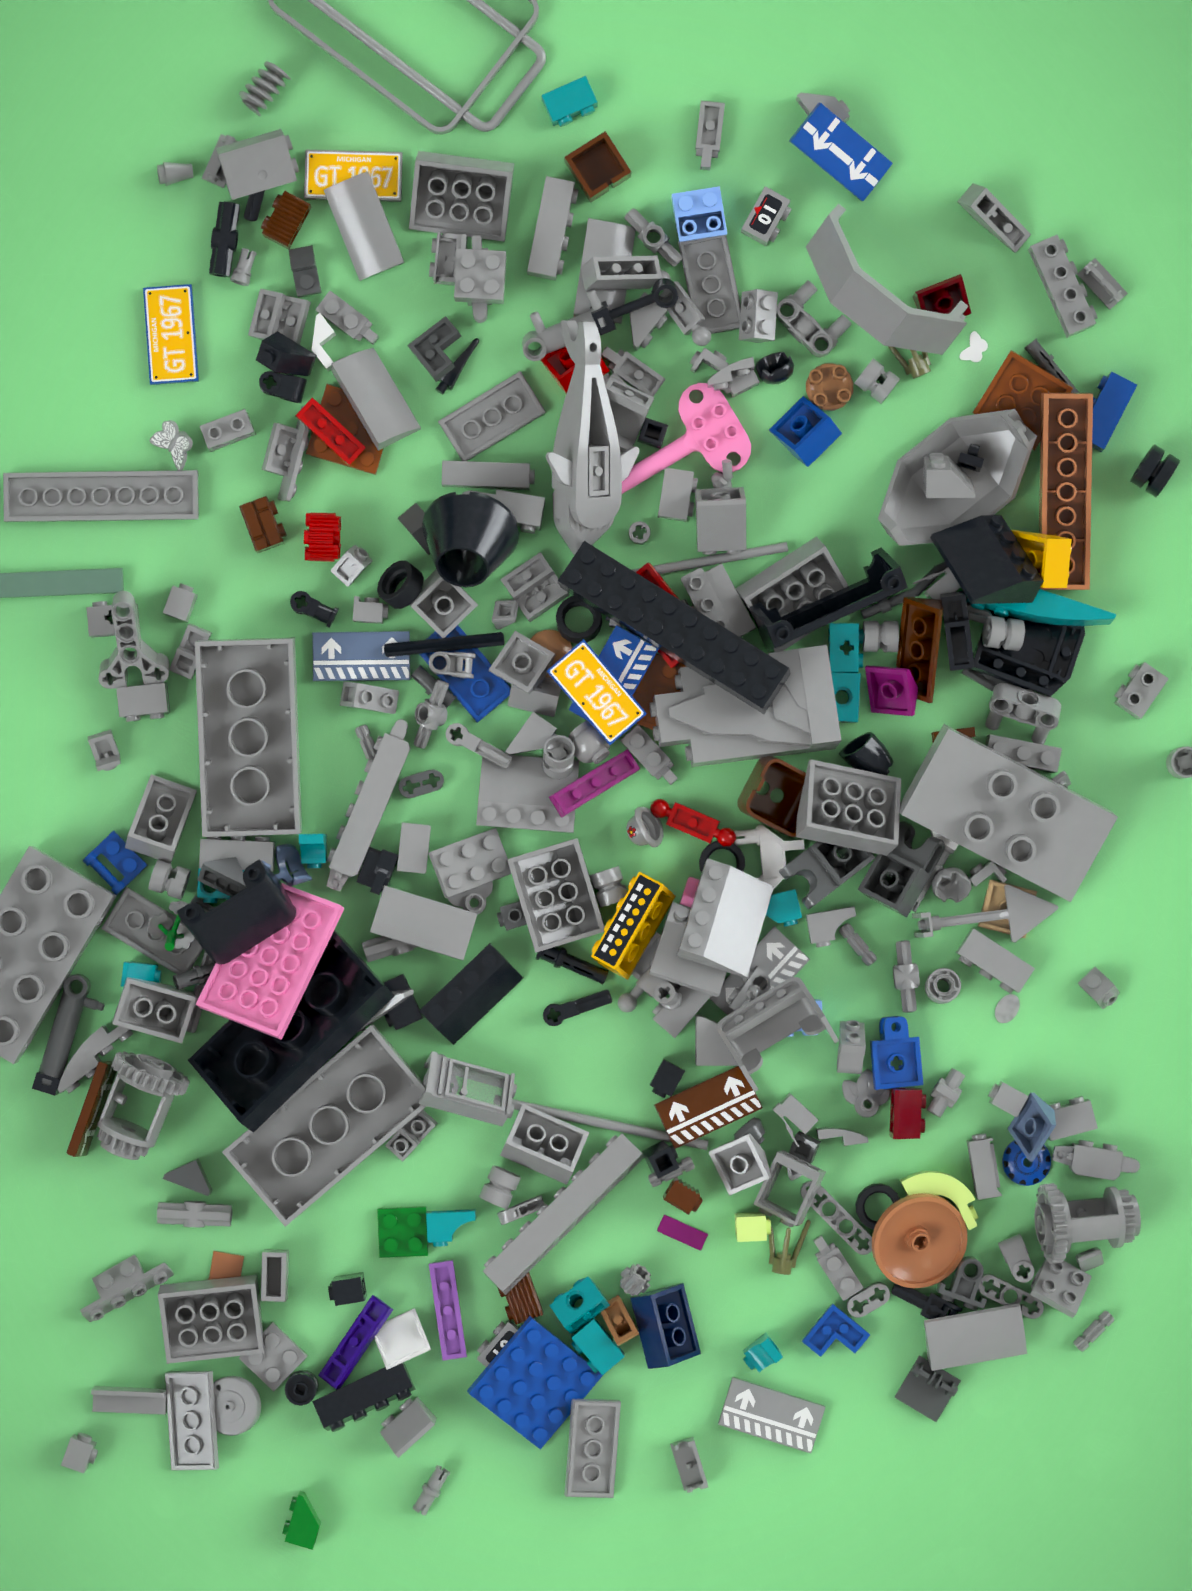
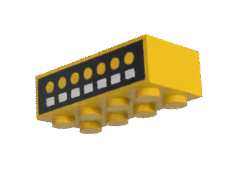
M641 872L631 879L627 894L619 900L615 915L607 921L604 927V934L600 940L595 942L591 955L604 968L627 980L630 978L676 897L664 884Z

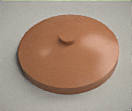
M927 1193L909 1195L889 1206L878 1219L872 1235V1254L882 1273L895 1284L907 1288L929 1287L947 1278L960 1264L967 1247L966 1224L959 1211L946 1199Z

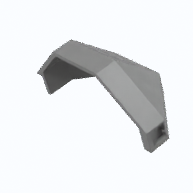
M1016 409L948 419L897 460L878 520L887 534L899 546L933 543L930 538L933 533L981 515L996 514L1015 498L1037 435L1024 425ZM970 444L980 446L977 457L984 459L980 472L960 467L972 479L975 498H926L923 486L924 456H929L931 453H942L944 456H949L957 464L960 453L967 454Z

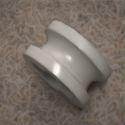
M635 522L630 526L629 537L634 543L643 544L650 537V528L644 522ZM637 526H642L641 529H646L647 533L643 534V539H637L638 536L636 538L633 536Z

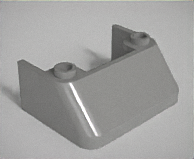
M792 977L783 981L725 1016L717 1024L719 1035L754 1092L759 1089L750 1074L756 1072L763 1064V1058L760 1053L802 1028L807 1035H816L826 1029L834 1043L839 1041L822 1010L803 981L798 977Z

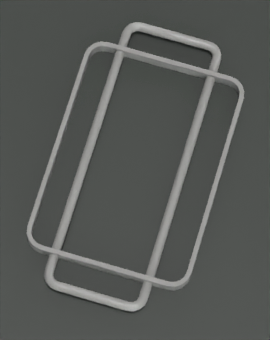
M268 0L271 9L279 17L415 121L435 134L451 132L462 119L479 131L488 132L494 130L542 70L546 62V54L542 46L527 35L539 17L537 0H528L533 6L534 13L522 30L484 1L466 0L514 36L515 40L462 107L325 1L308 0L457 114L448 125L436 127L278 8L273 0ZM523 43L536 54L535 63L492 119L488 122H482L471 114L469 109L519 44Z

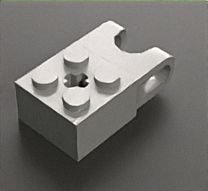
M497 489L496 495L478 492L503 503L517 520L516 525L520 527L521 532L535 534V530L541 531L545 507L544 497ZM465 491L462 494L469 495L470 491Z

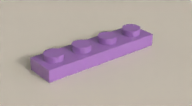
M453 1260L429 1263L442 1359L444 1361L467 1357Z

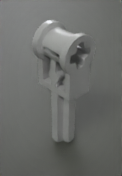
M453 723L446 730V738L451 744L464 746L504 769L509 767L512 761L511 755L469 733L468 729L462 724ZM461 729L460 733L463 735V738H457L454 741L455 737L452 735V732Z

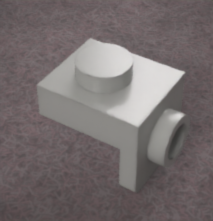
M706 348L701 353L697 351L690 361L693 365L691 367L693 373L697 371L702 362L716 371L725 368L729 363L726 362L727 358L720 352L715 350L712 353Z
M111 729L88 736V742L96 761L97 771H109L121 764L120 753Z
M988 861L985 865L979 863L969 871L971 876L968 878L972 886L975 887L992 873L995 874L1000 882L1004 883L1007 881L1004 876L1007 873L1006 870L992 861Z
M1096 967L1078 982L1079 986L1102 1009L1112 1005L1120 994L1116 986Z

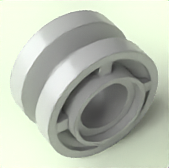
M948 968L935 970L928 976L925 982L927 996L938 1004L951 1002L958 996L961 990L959 976ZM938 980H944L948 983L949 989L947 992L939 991L937 988Z

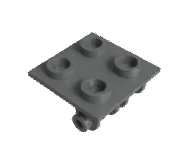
M919 1355L896 1393L895 1398L937 1422L950 1398L954 1397L957 1393V1387L961 1380L943 1369L931 1371L928 1360Z

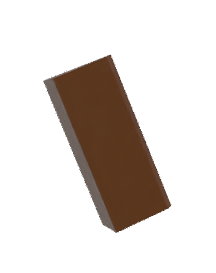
M904 597L896 668L909 669L918 686L917 699L933 703L943 615L942 602L939 599Z

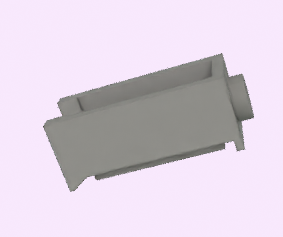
M986 1133L972 1135V1139L966 1141L975 1197L980 1200L1002 1196L997 1190L1000 1187L994 1144L990 1143V1141H993V1138L987 1137Z

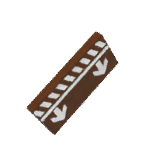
M739 1066L654 1104L674 1149L763 1108L756 1092L753 1091Z

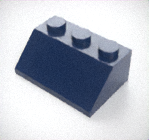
M683 1283L645 1292L630 1298L648 1369L669 1367L701 1354Z

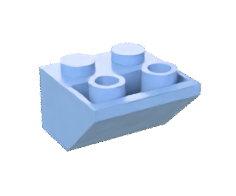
M720 186L672 194V207L679 242L727 235Z

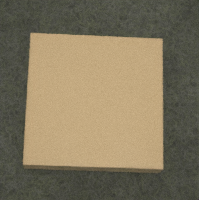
M989 879L981 912L1007 908L1004 890L1006 883ZM1011 885L1034 896L1037 895V891ZM1008 919L978 923V927L1010 934Z

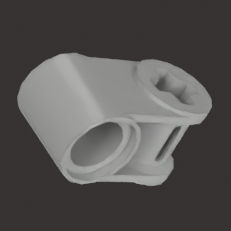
M436 652L429 659V668L434 674L474 679L472 664L476 654ZM443 657L447 662L446 667L442 670L434 668L432 663L434 658ZM463 660H465V670H464V671L462 670Z
M650 966L636 984L666 1009L674 1010L678 1008L682 1003V994L668 980L650 975Z
M1021 1234L999 1242L998 1246L1013 1277L1022 1283L1029 1282L1034 1276V1267L1028 1256L1029 1253ZM1020 1265H1023L1025 1268L1029 1267V1270L1026 1271L1027 1276L1017 1275L1016 1272L1019 1271Z

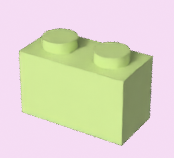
M761 1212L735 1213L737 1242L767 1241V1235L771 1234V1220L766 1218L765 1214Z

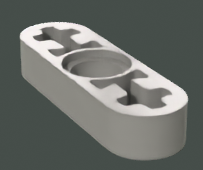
M984 1274L978 1288L982 1295L1004 1306L1020 1304L1022 1295H1026L1023 1300L1030 1304L1036 1301L1038 1310L1037 1312L1032 1311L1030 1314L1028 1313L1029 1309L1021 1304L1022 1315L1035 1319L1043 1313L1044 1305L1042 1301L1030 1295V1293L992 1274ZM992 1279V1284L1000 1288V1284H1003L1004 1286L999 1292V1298L994 1297L997 1292L989 1289L987 1292L984 1291L985 1287L982 1283ZM1009 1289L1015 1290L1017 1293V1299L1013 1303L1005 1302L1003 1297L1004 1293Z

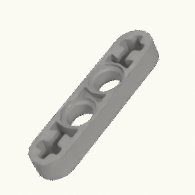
M812 1180L806 1181L801 1187L800 1192L803 1199L807 1193L806 1187L811 1185ZM820 1185L817 1194L820 1197L825 1194L827 1197L822 1199L817 1207L814 1205L817 1202L814 1198L811 1207L855 1252L861 1255L869 1254L872 1251L871 1235ZM826 1202H832L836 1207L835 1213L831 1216H826L822 1212V1206ZM848 1219L852 1222L853 1228L849 1233L840 1231L839 1224L842 1220ZM858 1228L861 1230V1232L857 1233L858 1236L863 1240L869 1239L867 1242L869 1247L867 1249L863 1247L858 1249L859 1243L854 1237L852 1241L848 1240L849 1237L855 1234Z

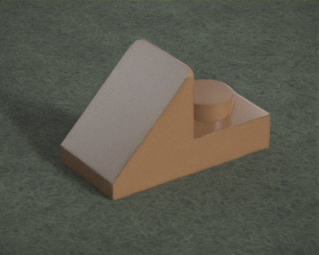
M617 1295L608 1301L610 1306L604 1309L601 1314L617 1346H620L639 1335V1331L621 1297Z

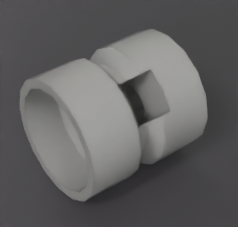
M873 358L854 384L863 391H871V397L882 404L900 378L891 371L885 372L884 366Z
M988 616L984 622L982 632L984 647L998 649L1002 645L1005 650L1019 651L1025 636L1024 621L1008 618L1005 621L1003 617Z
M863 621V652H877L879 648L883 652H898V621H884L883 624H879L878 621Z
M555 735L544 743L542 767L544 772L553 779L566 778L573 771L575 746L570 738L563 735Z
M1179 747L1169 753L1166 759V767L1172 776L1179 779L1192 777V747Z
M157 860L148 889L158 893L167 891L168 896L181 900L187 888L191 870L180 866L172 868L171 863Z
M619 866L589 875L593 888L598 889L596 898L600 908L619 902L627 894L626 885L620 883L623 876Z
M493 1165L488 1175L490 1182L484 1184L479 1197L496 1206L508 1209L513 1198L510 1192L517 1189L521 1177Z

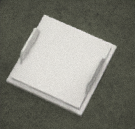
M415 1308L386 1321L374 1338L387 1370L431 1350Z

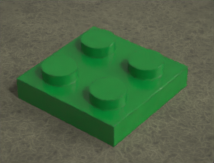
M426 1206L377 1209L379 1258L428 1256Z

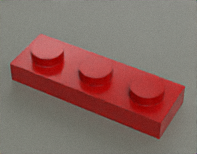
M313 397L295 415L348 466L366 448Z

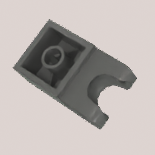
M901 821L899 822L898 846L887 856L877 854L858 890L868 898L907 918L945 850V844L943 840L937 837H930L920 848L912 849L915 829L910 823Z
M817 841L780 869L779 873L785 880L795 875H801L808 880L810 889L808 894L802 899V902L807 909H810L875 859V856L871 852Z

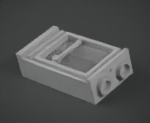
M432 1051L424 1064V1068H427L428 1071L423 1078L422 1085H425L426 1088L419 1100V1104L498 1126H503L507 1118L512 1117L514 1104H511L517 1089V1084H514V1073L509 1075L437 1055V1052Z

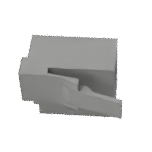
M949 567L940 573H933L913 582V584H916L923 580H931L943 572L946 574L924 592L928 599L941 600L940 594L956 592L961 587Z
M790 1093L772 1109L782 1119L786 1116L805 1135L818 1122V1119ZM783 1119V1121L785 1122V1127H786L787 1131H788L789 1134L791 1135V1137H792V1139L794 1140V1142H795V1144L797 1145V1147H799L798 1143L796 1142V1140H795V1138H794V1136H793V1131H792V1129L789 1127V1125H788V1124L786 1123V1121Z

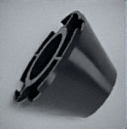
M470 491L469 495H456V492L445 494L428 506L423 517V534L438 574L446 582L459 587H474L483 583L514 552L519 540L517 520L513 513L497 499L478 492Z

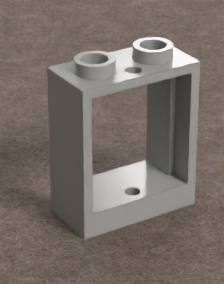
M784 1150L778 1151L770 1167L771 1178L763 1182L754 1205L760 1207L758 1211L767 1216H772L773 1214L781 1218L780 1222L786 1226H798L803 1223L826 1171ZM782 1166L812 1180L797 1215L767 1200Z

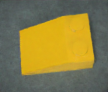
M1011 530L1044 580L1041 587L1067 588L1072 539Z

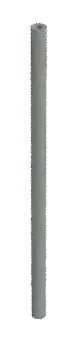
M787 542L741 550L740 553L736 554L721 553L655 565L653 567L659 574L787 552L788 546ZM640 568L632 569V571L637 572Z
M495 1095L493 1105L500 1106L501 1096ZM512 1099L511 1104H514L515 1110H520L522 1104H525L557 1119L671 1143L665 1131ZM696 1139L685 1144V1146L707 1150L708 1140Z

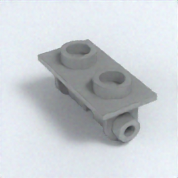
M220 135L202 179L222 188L225 187L226 181L216 148L238 142L235 138L229 135Z
M1096 258L1090 261L1077 274L1109 310L1128 294Z

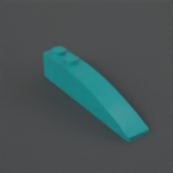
M1039 589L1033 603L971 604V607L975 609L992 610L995 615L1000 617L1010 616L1053 625H1110L1116 617L1114 613ZM966 596V602L971 604L968 597Z

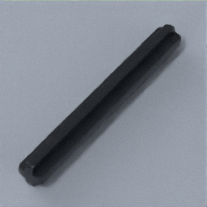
M497 632L388 643L384 645V653L386 657L502 646L504 645V634Z

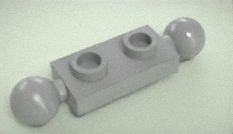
M661 270L662 278L671 280L670 275L666 271ZM674 281L678 292V300L674 306L666 309L684 335H689L693 332V342L698 346H705L711 340L709 329L700 326L705 318L680 283ZM663 289L660 296L668 297L672 291Z

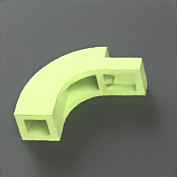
M921 1171L900 1180L907 1196L920 1193L945 1196L954 1202L968 1230L978 1226L975 1220L979 1217L973 1205L969 1207L967 1205L976 1199L970 1190L953 1176L939 1171Z

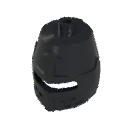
M867 732L857 737L839 752V755L852 768L883 775L889 774L888 768L894 762L884 744L872 732Z

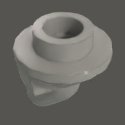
M725 459L722 461L723 473L716 472L711 477L714 488H732V461Z

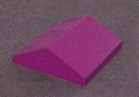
M867 665L865 671L871 713L915 715L918 686L910 670Z

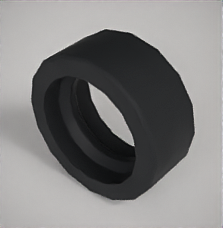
M408 561L395 562L382 574L377 587L378 595L393 608L402 609L410 605L420 594L424 583L423 574ZM406 577L404 584L395 592L398 584Z
M570 596L557 609V628L561 636L569 642L579 644L584 639L588 643L600 632L602 615L599 611L575 596ZM578 606L589 609L594 619L590 629L580 633L571 631L565 624L566 613L571 608Z
M715 841L706 846L701 853L699 859L701 873L707 858L709 859L712 852L718 849H726L733 853L736 858V869L744 872L745 857L741 849L735 844L725 847L720 845L718 841Z
M881 1183L865 1187L859 1193L855 1203L856 1213L860 1221L873 1230L877 1221L870 1219L865 1212L864 1205L867 1198L874 1193H884L891 1198L893 1203L900 1200L895 1190Z

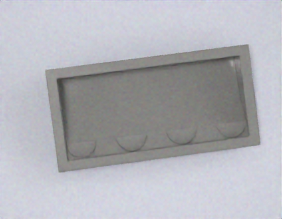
M368 171L324 189L360 281L405 263Z
M588 218L581 267L592 257L632 256L636 230L631 226ZM581 268L574 317L590 311V307H592L586 294L587 291L584 288ZM627 289L596 290L600 302L606 301L609 309L612 310L625 304ZM623 316L615 318V323L621 324Z
M374 348L354 353L331 363L333 375L378 451L421 429Z
M1019 1303L924 1320L927 1359L931 1371L1027 1354L1024 1324Z

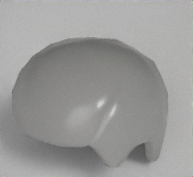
M956 867L940 870L932 881L933 893L943 902H946V899H952L958 903L966 898L972 889L970 879L964 871Z

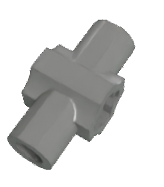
M951 1068L945 1079L940 1078L930 1094L933 1100L927 1110L941 1118L947 1106L952 1108L962 1092L959 1086L964 1080L965 1075Z

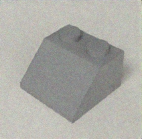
M931 453L929 456H924L923 486L926 498H975L972 479L949 456H944L942 453Z
M435 570L424 580L420 594L410 606L442 638H445L478 604L462 587L446 582Z
M418 1397L413 1401L411 1398H408L399 1407L402 1410L395 1417L391 1414L381 1423L383 1428L380 1433L398 1458L435 1425L437 1419Z

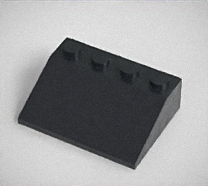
M981 515L933 533L930 536L971 604L1033 603L1044 582L1002 515Z

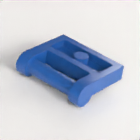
M112 831L83 859V862L87 866L90 865L113 888L111 891L118 895L148 864L135 851L126 849V842L115 831ZM101 853L124 876L120 882L97 859Z

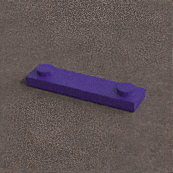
M372 1295L318 1376L334 1389H340L393 1309L377 1296Z

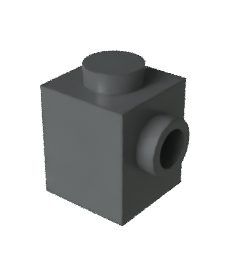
M520 901L500 907L501 912L497 913L500 927L505 926L507 931L527 925Z

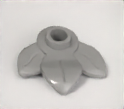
M492 881L447 899L454 906L463 907L464 910L480 914L486 907V898L492 892L493 883ZM472 898L477 899L479 902L475 908L469 904Z
M866 1069L860 1075L857 1083L844 1080L842 1084V1091L846 1101L853 1104L856 1112L865 1118L874 1116L879 1106L886 1103L890 1097V1089H874L873 1072L870 1069ZM863 1102H870L871 1108H865Z

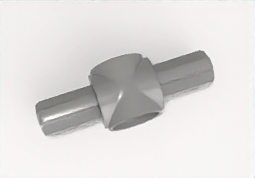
M634 208L625 215V220L639 233L637 237L647 249L651 250L654 254L658 252L673 267L680 263L683 258L682 255L668 242L670 238L660 226L656 225L653 221L649 223ZM651 232H656L660 235L661 239L657 243H650L647 240V235Z
M437 680L430 699H425L424 703L422 702L416 707L415 719L420 725L414 740L416 747L425 749L432 730H437L438 726L444 725L447 720V709L442 704L449 684L445 681Z
M910 941L896 942L898 965L893 967L894 986L901 992L902 1011L914 1012L917 1010L915 988L920 986L918 965L912 963Z

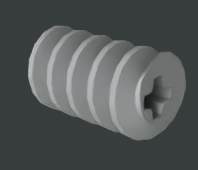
M268 61L264 63L267 71L263 69L258 70L261 78L253 76L252 81L254 85H245L248 93L244 91L239 92L242 102L258 116H261L258 107L267 109L264 100L274 101L270 93L279 95L280 92L276 86L279 85L285 88L286 85L283 78L291 80L282 69Z

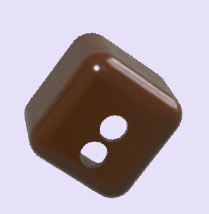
M771 756L760 758L738 798V808L742 813L774 830L791 837H796L797 813L806 773L781 759ZM766 781L769 785V790L766 794L759 795L756 791L760 792ZM778 788L783 792V799L775 803L771 800L770 794L772 790Z

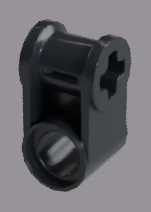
M273 371L264 372L260 376L259 386L263 393L301 404L307 382L306 379ZM269 377H273L274 382L277 383L276 386H271V389H267L266 384L263 383L264 380H269Z

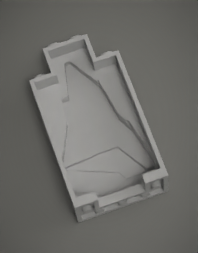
M827 645L768 653V655L789 667L791 674L765 714H762L689 667H681L678 675H675L676 690L680 689L681 692L654 695L653 702L649 703L650 715L655 717L656 726H653L654 741H659V747L688 744L685 747L686 760L691 761L692 767L760 759L767 756L777 757L836 749L841 742V734Z

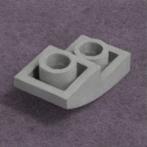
M753 357L737 361L718 371L708 380V388L713 387L714 391L724 390L728 388V384H732V374L736 373V377L751 374L750 370L755 368Z
M422 1110L398 1130L385 1146L403 1162L436 1126L437 1122Z

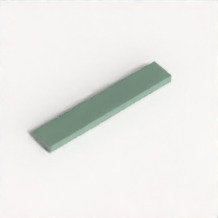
M123 568L0 573V598L106 594L124 591Z

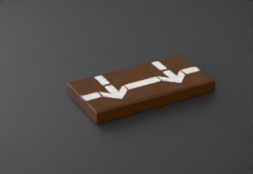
M112 1061L98 1062L66 1152L70 1156H87L117 1072L111 1067Z

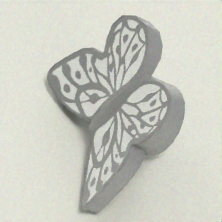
M164 421L162 424L163 430L156 432L149 441L157 447L168 449L171 452L177 470H183L187 460V451L191 450L193 441L185 431H179L175 421Z

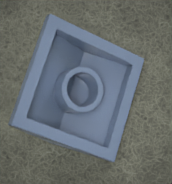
M1030 1092L1018 1117H1015L1009 1125L1008 1131L1027 1159L1033 1162L1055 1128L1056 1119L1054 1109L1035 1093Z

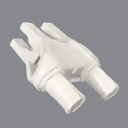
M762 824L756 826V829L734 830L736 837H745L744 839H736V846L756 843L757 846H760L762 875L757 879L774 886L773 890L784 879L779 870L786 866L785 851L805 849L804 839L783 841Z

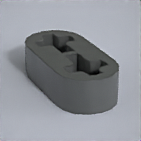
M434 769L410 775L400 781L399 791L407 798L435 792L443 786L444 777L442 773ZM432 773L435 777L440 778L436 787H433L431 784L423 786L422 781L430 779L429 775ZM408 780L412 784L420 782V787L414 788L413 794L403 790Z

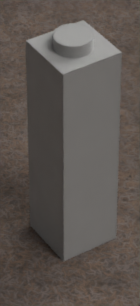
M442 460V487L529 490L530 484H534L535 470H530V463Z

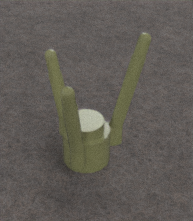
M888 346L903 366L906 374H911L913 379L931 371L929 368L931 362L927 352H922V355H918L917 351L910 350L913 358L908 360L910 364L908 365L895 347Z
M807 1220L792 1258L791 1254L788 1253L791 1229H786L782 1252H777L775 1256L773 1227L771 1226V1234L769 1235V1264L773 1265L772 1272L784 1275L791 1274V1268L796 1266L797 1257L811 1224L810 1220Z

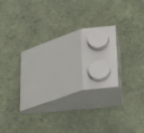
M151 774L129 830L125 848L171 863L197 790Z
M127 977L112 1024L182 1043L197 997L190 990L183 988L178 990L172 985Z

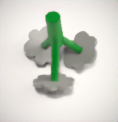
M173 901L169 905V909L177 915L174 925L172 918L167 917L165 913H160L159 916L153 915L149 919L150 925L147 926L146 930L151 933L154 939L166 935L164 947L167 951H172L174 948L188 949L191 946V942L195 941L194 936L187 927L180 923L181 919L176 912L188 904L184 901Z

